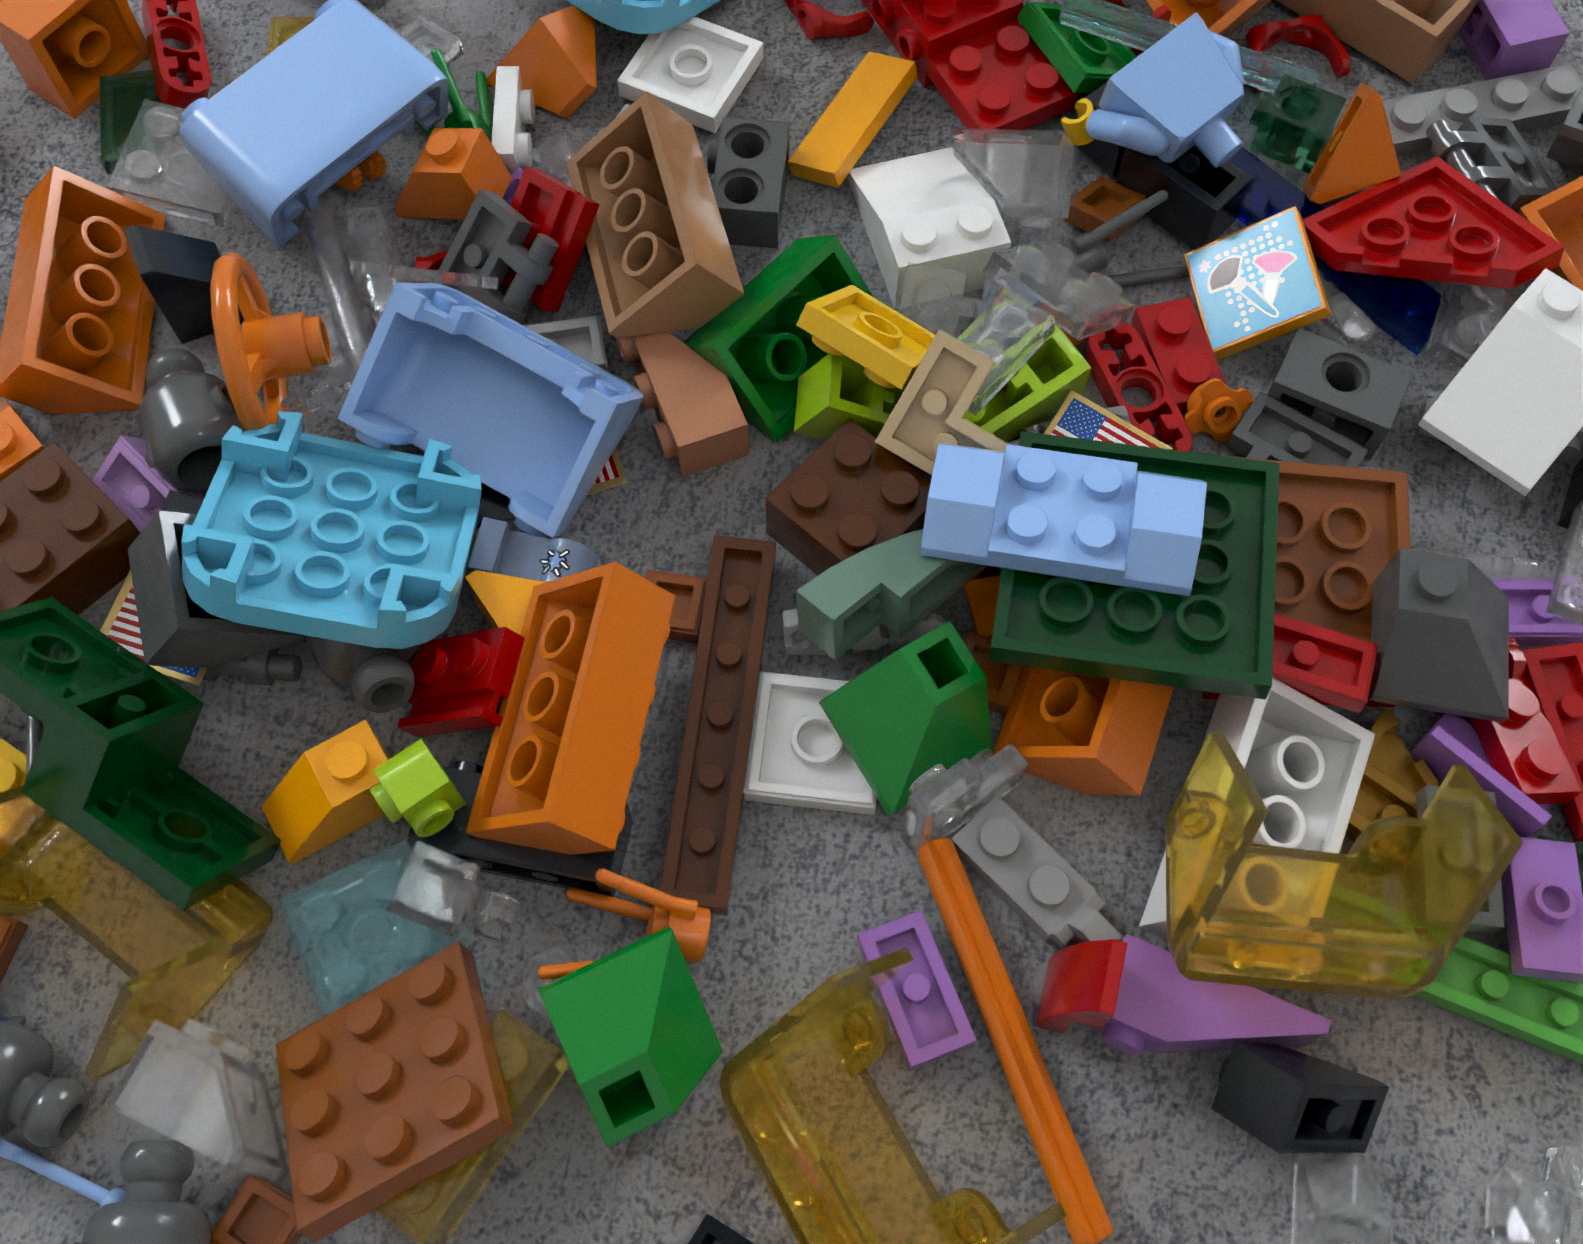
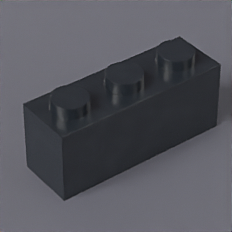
M455 761L452 768L441 766L466 802V805L454 812L453 819L446 827L431 836L419 837L411 826L406 841L421 860L564 889L575 887L615 897L617 889L598 882L595 874L599 869H607L616 874H621L633 826L628 803L625 806V823L621 833L618 835L616 848L613 851L569 855L488 840L465 833L484 766L466 761Z

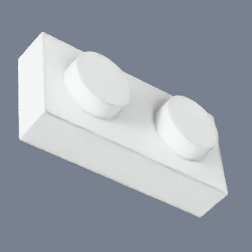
M497 66L491 144L511 174L518 167L521 169L525 166L532 167V140L530 133H525L526 124H534L535 122L534 94L532 89L524 90L519 66Z

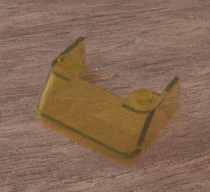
M1210 731L1166 820L1167 946L1178 971L1184 977L1194 981L1385 999L1408 997L1420 992L1435 979L1523 842L1466 766L1453 764L1421 819L1393 816L1375 820L1361 832L1348 855L1252 844L1268 813V809L1224 733Z
M23 786L0 793V917L27 915L48 907L131 978V980L122 984L84 1072L91 1080L96 1082L179 1037L261 945L272 922L273 912L266 900L240 879L183 911L171 901L161 897L156 890L119 863L106 857L101 850L68 826L54 819L46 810L22 794Z
M907 947L832 975L725 1064L720 1077L723 1102L798 1244H1025L1067 1216L1059 1201L1009 1231L995 1205L984 1194L975 1189L959 1188L941 1199L867 1070L885 1055L889 1045L887 1021L872 993L914 960Z

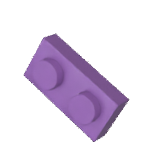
M922 910L857 935L856 941L909 1071L975 1045L977 1039Z

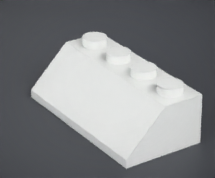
M1273 677L1272 687L1266 700L1220 693L1139 927L1196 957L1290 982L1301 981L1375 734Z

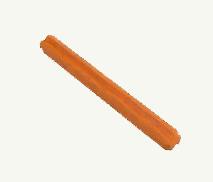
M949 837L929 841L919 848L918 859L1073 1244H1096L1106 1240L1113 1234V1227L955 845Z

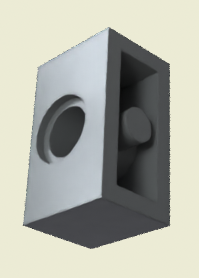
M1299 327L1267 395L1368 449V452L1364 458L1371 460L1390 431L1414 374L1393 366L1384 359L1374 358L1339 344L1328 336L1315 334Z

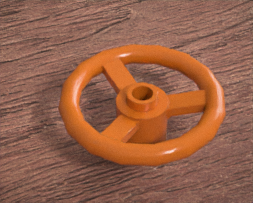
M228 252L214 262L210 282L211 316L217 352L227 390L239 421L245 431L249 429L258 430L265 428L267 425L276 424L277 411L289 412L286 377L317 373L318 366L332 363L331 344L326 324L321 315L308 317L302 311L273 316L263 286L252 265L239 253ZM238 306L244 318V321L242 323V333L239 321ZM262 384L264 396V410L262 409L260 400L257 395Z

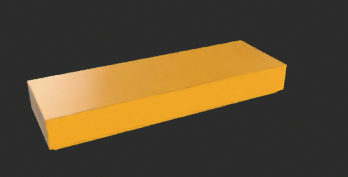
M869 51L788 160L792 176L839 188L917 79L918 74L915 61Z

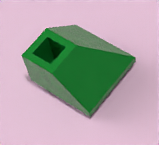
M951 621L898 649L819 702L888 817L993 753L986 676Z
M670 926L538 988L606 1147L675 1114L723 1053Z

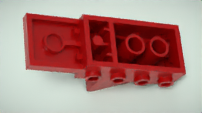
M860 0L901 57L906 60L915 61L918 74L917 79L922 86L926 88L935 84L981 148L1075 108L1078 93H1074L1016 18L1024 7L1023 0Z

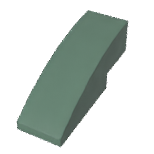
M923 529L900 535L864 549L841 561L797 589L796 600L799 631L834 660L838 659L881 623L897 636L902 637L984 570L987 565L920 555Z

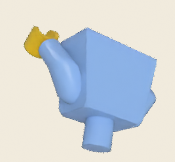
M1194 13L1109 78L1098 104L1101 109L1094 111L1091 101L1086 98L1080 99L1075 104L1079 118L1072 120L1063 117L1061 119L1068 142L1072 145L1080 146L1097 139L1150 156L1156 155L1167 163L1175 161L1196 145L1215 168H1218L1228 161L1244 144L1225 122L1232 116L1244 96V78L1239 46L1233 40L1208 30L1202 18L1197 13Z

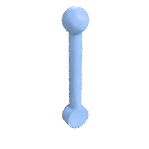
M6 1138L0 1139L1 1157L21 1164L99 1203L101 1207L105 1204L124 1201L125 1189L115 1188L109 1191L29 1151L18 1143Z

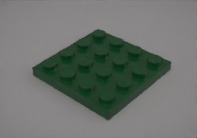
M1021 431L1019 446L1138 463L1137 471L1203 480L1207 483L1202 540L1190 596L1002 568L989 661L1266 700L1272 687L1280 463Z

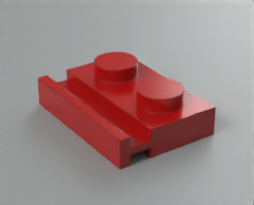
M525 166L511 203L514 209L533 224L522 245L529 250L538 233L549 236L559 245L550 261L553 267L545 285H537L530 300L537 303V307L544 311L558 312L600 204L585 198L580 192L547 173ZM510 267L501 284L509 289L517 272Z
M501 627L423 643L411 666L415 677V687L407 702L413 705L409 717L400 718L397 728L415 737L499 727L503 717L496 714L499 700L509 697L525 638L507 627Z

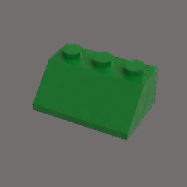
M836 235L798 238L743 287L744 295L704 326L698 328L683 343L727 375L746 421L771 441L778 442L794 427L799 377L828 354L812 342L813 335L796 325L806 303L850 285L856 286L872 297L873 295Z

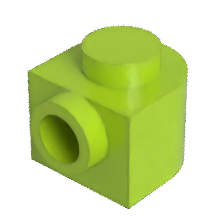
M422 738L374 769L380 782L369 790L376 802L392 823L404 817L419 837H428L442 830L451 822L454 812L466 805V802Z

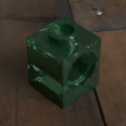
M1284 74L1274 94L1271 95L1263 92L1255 107L1249 124L1258 127L1249 150L1309 174L1329 140L1347 98Z

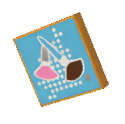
M1296 206L1184 254L1204 330L1217 361L1296 330L1299 327L1301 328L1331 316L1302 216Z

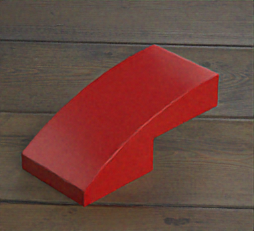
M1115 939L1096 940L1072 945L1055 953L1049 959L1035 1026L1062 1034L1072 1021L1102 1029L1115 1013L1128 943Z

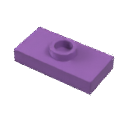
M1506 835L1499 842V854L1512 975L1583 983V894L1575 843Z

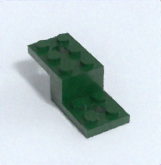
M52 597L0 611V693L16 703L24 713L46 725L22 788V794L46 810L54 819L62 822L101 850L106 857L116 861L152 887L161 897L171 901L183 911L272 861L281 839L178 767L204 706L202 701L150 665H146L143 660Z

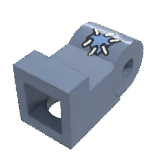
M483 517L467 567L470 573L479 570L549 582L597 567L599 557L590 547L580 542L564 538L548 539L512 531L509 528L508 522Z

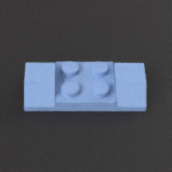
M940 443L938 444L928 493L920 555L1190 596L1202 540L1207 483L1198 479L1137 471L1138 463L1010 444H1007L1006 452Z

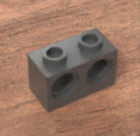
M723 117L719 140L710 139L707 171L708 174H714L711 186L729 244L778 248L789 168L788 160L790 159V122Z

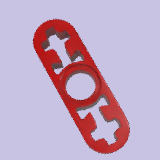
M143 0L141 12L156 94L165 105L183 112L197 99L208 98L211 85V74L196 0ZM167 5L170 6L172 12L176 13L175 17L167 16ZM167 38L183 42L190 49H174L166 45L162 40ZM177 72H185V86L182 85L180 78L176 77Z
M1106 320L1098 323L1090 332L1084 352V359L1091 366L1090 374L1107 407L1124 405L1131 425L1152 437L1156 434L1158 440L1164 444L1172 443V450L1189 452L1192 446L1191 431L1138 331L1129 323L1121 320ZM1109 343L1113 350L1123 349L1120 362L1113 350L1102 351L1103 344ZM1119 366H1121L1122 371L1117 374ZM1128 387H1140L1151 395L1153 403L1146 407L1131 406L1123 399L1121 391ZM1158 418L1154 428L1152 422H1154Z

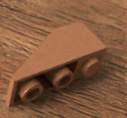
M670 332L623 338L615 337L624 363L634 361L638 369L639 375L633 376L635 388L644 395L641 401L643 410L646 411L654 408L659 423L653 424L652 427L663 459L674 457L682 478L749 455L748 424L727 375Z

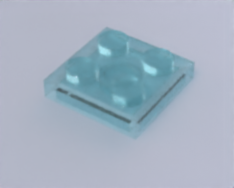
M407 839L279 899L324 1017L454 944L414 850L406 841Z

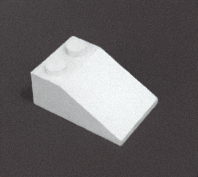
M953 147L854 168L847 175L894 309L994 287L997 273L1005 274L1011 240L995 200L977 176L960 159Z
M1546 268L1512 305L1418 424L1524 496L1529 493L1583 427V291Z

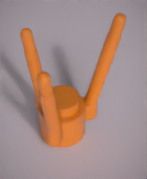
M607 869L596 871L595 877L598 882L652 904L653 907L571 887L566 891V897L571 901L648 922L646 937L670 926L685 961L701 962L709 936L711 911L708 908L698 907V901L672 896ZM597 960L543 965L539 967L537 974L543 980L559 979Z

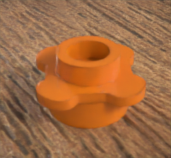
M1218 378L1210 379L1199 385L1190 395L1187 403L1188 413L1185 415L1184 420L1192 434L1202 431L1210 434L1218 443L1227 442L1240 422L1242 413L1247 411L1253 403L1252 394L1245 388L1233 390ZM1223 407V409L1221 410V412L1218 413L1217 415H1215V413H1216L1220 408Z

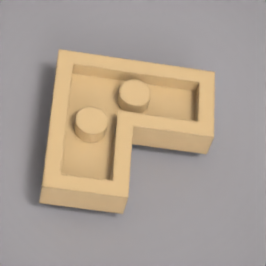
M939 330L875 442L930 475L933 473L938 444L940 443L1006 452L1007 442L964 418L996 361L943 330Z

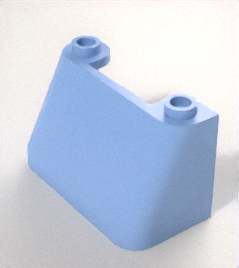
M328 0L318 9L314 16V21L208 100L206 97H203L191 103L183 111L180 118L183 122L180 129V138L188 152L274 246L279 249L300 232L292 220L297 218L305 207L310 212L319 207L318 196L399 132L408 137L414 132L415 120L428 131L448 115L449 80L428 57L359 1Z
M395 283L337 419L357 429L355 436L363 443L374 448L390 450L392 444H413L426 451L429 438L452 445V459L467 468L472 475L481 474V483L511 499L508 509L516 516L514 524L519 529L530 535L555 538L566 530L634 418L644 395L626 381L458 290L438 283Z

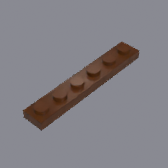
M714 535L660 891L675 897L698 901V907L710 909L711 914L728 916L775 568L776 542Z

